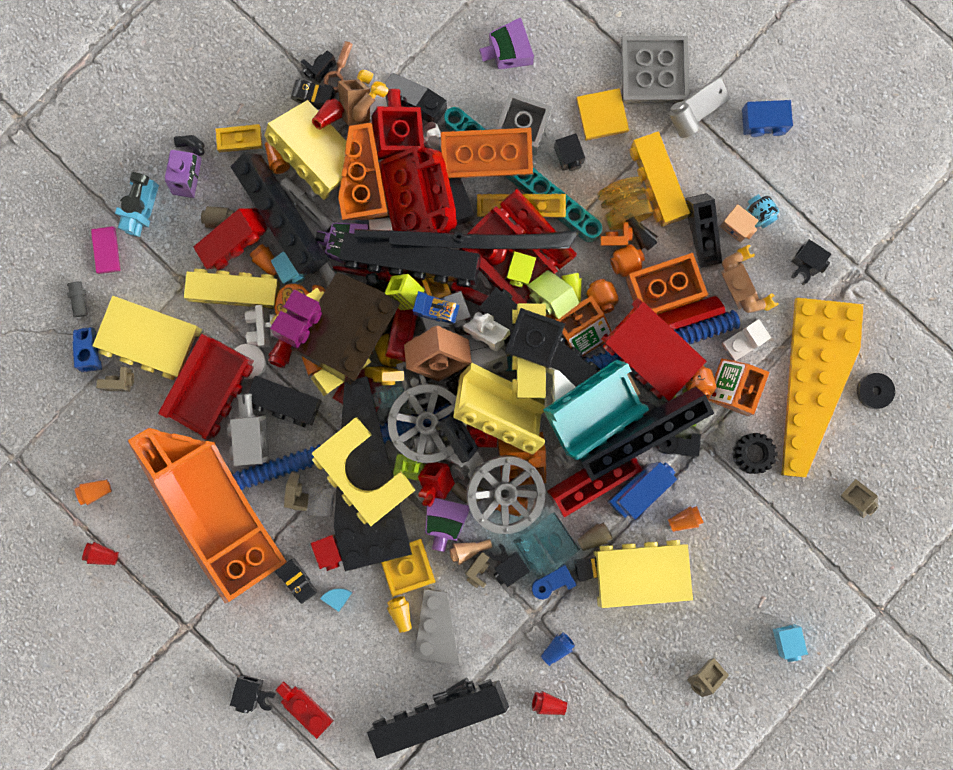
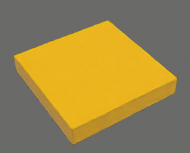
M620 88L578 96L576 98L585 141L627 133L629 131Z
M422 538L409 542L412 555L381 562L392 597L436 582Z

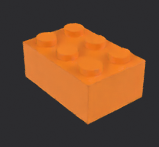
M693 253L630 273L625 278L633 302L639 298L656 314L703 300L708 295Z

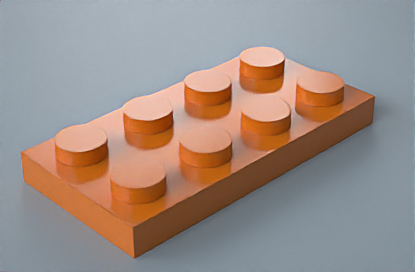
M531 128L441 132V151L446 164L448 178L533 175Z

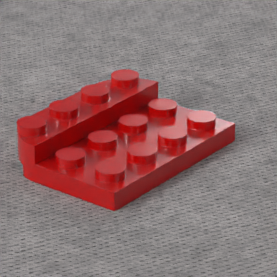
M413 147L379 161L381 179L393 231L449 233L451 229L456 227L457 220L446 164L439 150Z

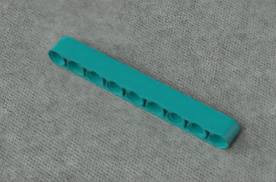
M451 107L445 112V127L449 132L486 130L458 107ZM451 117H458L460 121L454 124L449 122V119ZM534 168L533 175H528L525 179H520L517 175L505 176L526 194H565ZM542 185L545 191L538 193L534 190V187ZM566 194V217L555 218L571 231L579 230L578 236L582 240L589 243L595 242L602 232L601 222ZM575 212L579 215L580 219L573 221L569 218L568 214ZM592 226L596 229L597 233L590 235L586 232L585 228Z

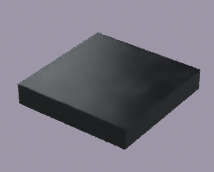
M521 308L505 353L549 369L565 323Z

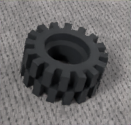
M751 433L744 435L740 440H737V445L733 448V451H735L733 459H736L735 464L740 466L742 471H746L749 474L764 473L772 468V464L776 463L775 457L778 456V452H775L776 444L773 445V440L767 438L765 434ZM751 445H758L763 451V457L759 462H752L747 457V450Z

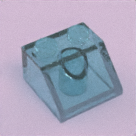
M555 512L513 540L538 579L558 569L580 550Z

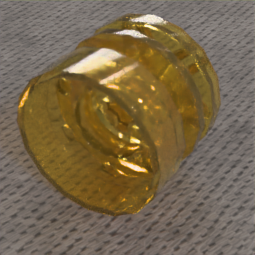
M641 177L618 180L597 193L598 200L603 201L601 208L612 209L605 215L609 230L623 229V223L629 218L635 217L640 223L654 214L649 199H638L646 192L644 187H640L643 184Z

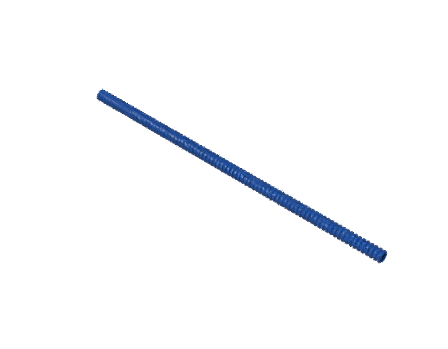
M731 310L729 313L717 315L716 318L711 317L710 320L705 319L703 322L699 321L697 324L693 323L690 326L687 325L674 331L687 343L693 344L694 341L699 342L700 339L712 338L714 334L718 336L720 332L724 334L727 330L730 332L733 331V328L739 329L740 319L737 312ZM605 351V354L598 353V356L592 355L590 359L586 357L584 361L587 363L591 361L602 370L613 361L620 360L621 357L617 353L612 356L608 351ZM447 402L445 406L438 405L439 408H434L433 413L436 414L451 404ZM449 415L441 418L440 420L446 419ZM424 419L423 425L426 427L430 426L431 420ZM396 421L399 436L416 426L414 423ZM385 422L383 426L380 424L384 444L388 440L392 442L389 435L388 422ZM318 444L316 448L312 446L310 450L305 448L303 452L290 453L288 457L284 455L282 459L278 457L276 461L272 459L269 460V463L256 464V467L250 466L248 470L244 468L242 472L238 470L235 471V474H231L240 489L245 490V487L251 488L253 484L257 486L259 482L263 484L265 480L272 481V478L278 479L280 475L285 477L287 473L290 475L293 471L299 472V469L306 470V467L312 468L314 465L312 452L321 445Z

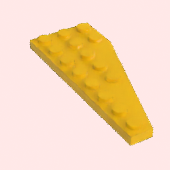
M796 298L794 301L781 475L807 477L861 348L864 304Z

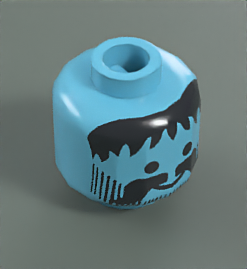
M758 194L748 201L749 206L746 208V211L759 220L755 227L761 226L765 228L778 219L779 209L770 196L761 197Z

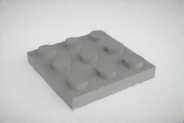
M622 36L623 103H678L689 97L688 36Z

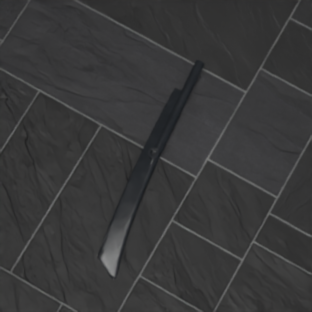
M355 229L354 238L389 240V244L474 249H566L571 247L579 235V230L512 235Z

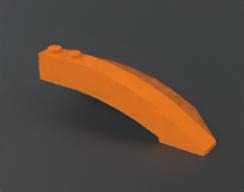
M148 428L128 440L132 451L163 507L225 604L287 562L253 511L214 442L192 439V437L174 433L169 434L152 428Z

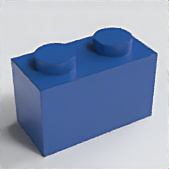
M791 100L747 102L742 108L743 134H751V137H760L770 133L773 136L785 135L793 126Z

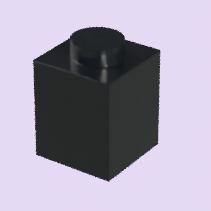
M577 133L555 140L554 149L562 171L567 169L574 171L581 168L585 155Z

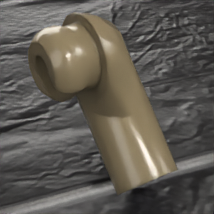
M457 481L451 491L462 502L467 503V490ZM477 487V491L484 490L482 487Z

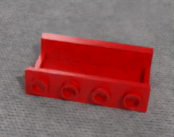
M495 206L467 234L512 235L525 234L526 232L519 224L516 223L514 225L508 219L510 215L505 209ZM458 248L460 251L478 253L481 258L479 271L499 290L503 288L513 296L511 299L516 304L527 303L526 301L530 298L529 295L531 294L527 285L523 284L522 288L509 284L510 280L505 279L512 254L506 255L503 263L491 265L481 256L480 249ZM515 249V252L536 258L529 284L547 270L553 274L558 272L555 268L557 264L549 256L545 257L540 252L541 249Z
M637 298L631 304L634 308L607 337L602 336L601 340L605 342L603 348L612 356L617 353L621 357L619 361L628 363L630 369L633 368L637 372L635 377L644 385L648 382L653 386L650 391L659 399L664 396L670 401L707 361L649 306Z
M201 334L158 414L179 422L202 435V438L205 440L212 439V437L215 438L221 429L220 422L223 417L226 418L232 409L231 402L234 397L237 398V395H240L243 389L241 384L244 378H248L254 369V366H252L254 360L207 334Z

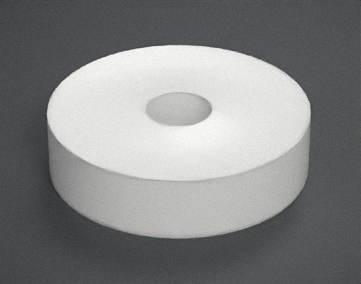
M242 344L236 347V351L254 360L252 364L254 369L248 378H244V380H254L255 375L261 376L266 368V357L263 351L257 346Z

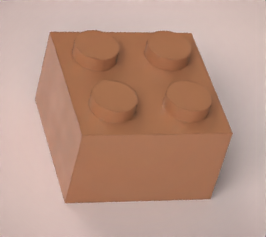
M434 326L404 344L406 369L436 381H441L472 363L469 339L440 326Z

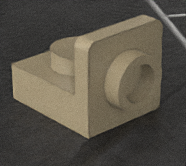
M121 367L120 380L118 376H105V379H97L96 388L103 391L130 392V388L134 384V374L131 369Z
M291 472L285 488L284 507L307 511L311 494L302 493L303 484L299 483L300 474Z
M857 479L841 494V498L856 509L862 518H865L867 514L871 516L879 507L878 495Z
M483 551L480 552L465 572L468 576L466 580L475 588H478L479 585L482 588L486 586V583L476 576L478 573L483 574L490 565L488 562L490 557Z
M711 658L697 674L690 676L687 681L691 684L695 693L704 697L714 694L729 675L715 658Z

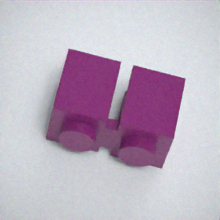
M294 289L283 306L288 311L286 313L280 311L270 330L274 337L298 349L300 344H304L309 337L310 331H308V328L313 323L316 324L319 321L322 312L318 301Z

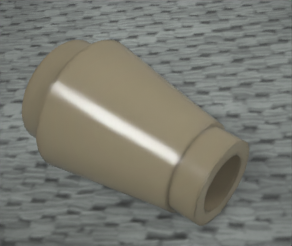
M603 522L594 525L577 541L581 549L585 551L607 544L613 537Z

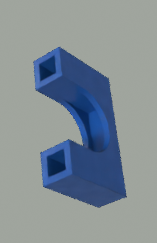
M661 462L645 464L641 468L642 471L629 479L607 502L622 518L629 516L631 519L636 520L677 480L674 476L676 472L666 462L664 464Z

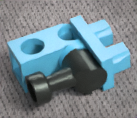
M131 172L130 184L132 188L129 195L121 198V208L117 207L115 214L120 217L118 225L120 230L125 231L126 234L140 237L143 226L149 227L150 220L148 219L152 213L159 185L144 174Z

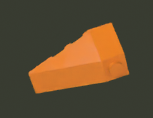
M372 123L352 125L348 129L344 166L338 196L342 220H369L388 216Z

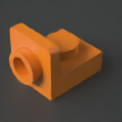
M628 222L623 223L622 236H619V232H605V236L600 237V246H627L628 241H632V227H628Z

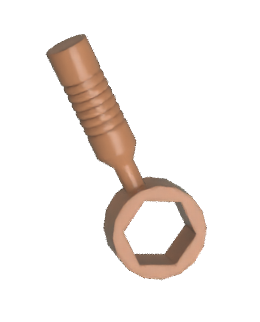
M344 42L336 63L337 69L325 75L324 84L328 85L329 79L333 77H338L340 81H343L340 71L345 67L353 45L352 43ZM338 86L334 87L335 93H338Z

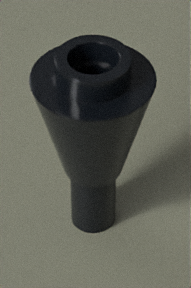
M631 213L624 217L625 221L632 227L633 234L641 250L645 248L648 251L658 243L655 240L658 236L643 224H639Z
M467 677L446 691L434 694V703H436L435 700L444 695H448L449 698L456 696L457 691L463 688L470 687L471 690L475 689L474 682L469 681Z

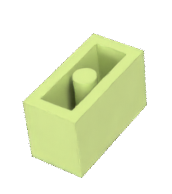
M549 270L527 285L531 293L529 295L531 301L534 304H546V314H552L557 319H560L579 304L573 288Z

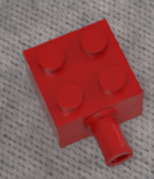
M389 89L386 94L388 107L377 106L371 116L378 159H386L413 147H424L421 107H401V92L399 89Z

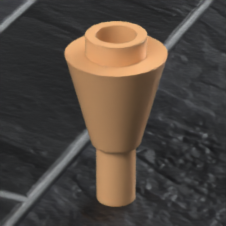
M490 539L479 543H452V548L449 549L453 562L457 561L458 565H461L480 551L492 548V543Z

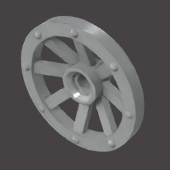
M421 384L407 389L395 400L388 417V430L393 444L400 453L413 461L421 463L438 462L454 453L451 445L445 447L435 429L436 424L439 422L438 420L454 411L456 396L438 385ZM431 393L426 411L422 409L414 395ZM441 395L451 405L434 414L437 397ZM408 399L417 412V417L398 413L401 406ZM430 419L431 425L428 427L424 426L423 420ZM396 420L414 423L416 426L399 436ZM420 432L417 452L409 449L403 442ZM428 435H431L440 450L439 452L424 454Z
M502 455L485 461L475 470L467 487V503L471 514L482 527L498 534H512L530 526L540 515L545 502V486L541 475L529 462L517 456ZM503 465L501 482H498L488 471ZM510 465L523 468L524 471L509 482ZM531 476L536 490L516 489V487ZM483 477L494 487L492 490L477 491L478 484ZM507 489V494L501 495L502 490ZM494 497L481 514L476 499ZM517 497L535 498L529 512L516 500ZM499 504L501 505L502 524L488 520ZM512 505L523 518L509 524L508 506Z

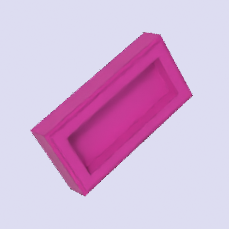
M111 226L91 229L96 273L104 274L121 271L116 228Z

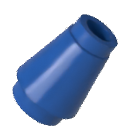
M562 632L560 635L557 634L541 657L550 666L573 652L572 649L575 647V644L566 633Z

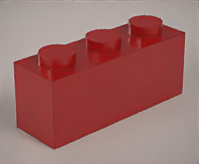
M239 208L194 245L193 248L206 269L221 270L229 264L228 261L230 259L240 256L246 246L256 243L260 239L259 236L265 230L252 208Z

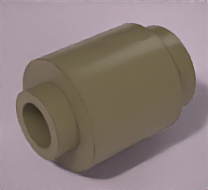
M207 206L205 210H202L201 223L205 224L207 229H215L235 211L226 207Z

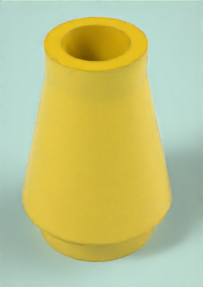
M404 596L389 600L387 602V610L396 624L399 633L412 629L409 601H406Z

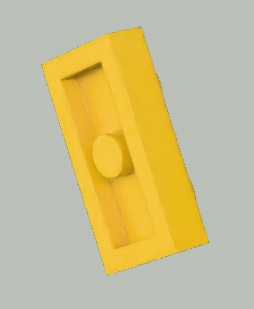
M260 124L215 129L217 151L219 153L263 148Z
M388 366L365 367V376L372 378L373 382H382V385H395L396 381L404 380V371Z

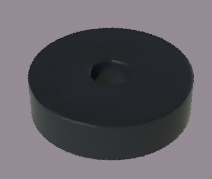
M872 373L864 376L859 381L857 397L867 408H884L893 401L895 386L888 376L882 373ZM874 387L879 390L878 395L873 393Z

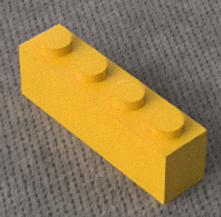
M659 131L633 140L629 149L630 156L633 161L637 162L639 167L637 169L638 177L641 182L644 181L647 188L645 189V195L649 202L652 201L655 221L660 222L661 227L686 219L690 211Z

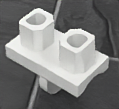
M255 305V309L245 311L246 323L256 324L257 331L247 332L246 340L247 344L271 348L270 337L274 336L270 330V321L276 315H269V309L263 307V305Z
M477 312L469 323L463 325L464 331L471 334L473 339L483 341L495 352L504 345V340L510 335V330L495 322L493 316L488 313L483 315Z

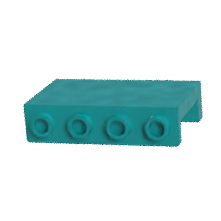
M619 360L613 361L543 409L567 456L575 460L585 458L591 450L605 444L608 438L622 432L625 426L639 420L649 410L647 405L640 402L627 375L631 372L628 363Z

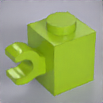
M397 454L393 476L401 471L407 479L419 481L418 475L427 463L413 461L402 454Z

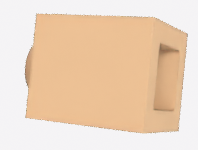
M737 204L719 227L741 243L745 238L750 239L757 231V228L754 226L759 220Z

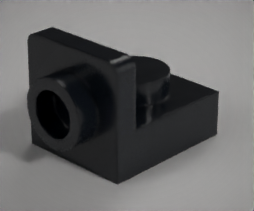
M326 50L323 55L320 54L315 59L313 66L305 59H302L300 63L303 68V74L310 80L314 78L320 83L325 75L334 68L336 60L334 55Z

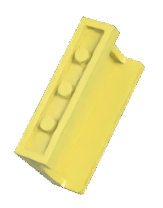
M307 100L268 123L264 136L267 142L281 154L284 161L288 162L296 170L299 177L311 186L314 193L325 200L333 189L341 185L347 141L331 124L321 130L313 125L312 119L318 110Z
M112 295L93 347L100 349L99 354L112 358L113 354L118 355L121 362L129 365L137 362L142 364L141 369L154 373L156 369L163 372L161 376L175 380L187 360L195 336L199 337L202 329L196 325Z
M471 363L460 374L454 418L532 455L545 444V439L539 437L541 414L544 412L545 399H517V393H512V382L474 363Z
M680 540L666 541L667 545L658 546V542H645L644 547H636L635 543L622 544V549H613V545L599 546L598 551H593L594 556H596L598 573V607L609 608L693 600L688 544H680Z

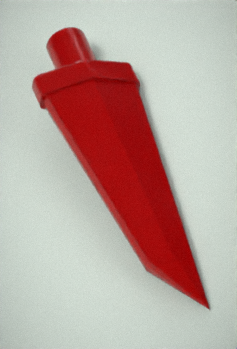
M332 266L335 271L364 277L367 274L373 273L367 271V269L358 268V270H354L344 266ZM388 271L376 273L379 280L386 282L390 281L393 276Z

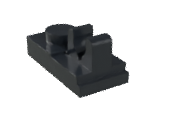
M452 411L446 419L440 420L436 424L435 429H442L444 434L441 439L444 441L449 440L461 463L468 462L478 450V446L463 422L453 417L454 411Z

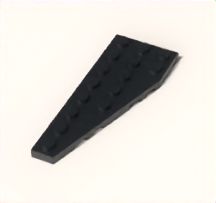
M368 376L356 379L350 385L344 383L341 429L358 417L371 433L369 438L349 454L345 464V471L349 481L355 487L362 490H375L393 478ZM337 487L334 531L345 572L412 555L400 503L370 526L368 522L364 524L358 518L356 513L359 511L354 505L349 506L341 496L344 494L343 491Z

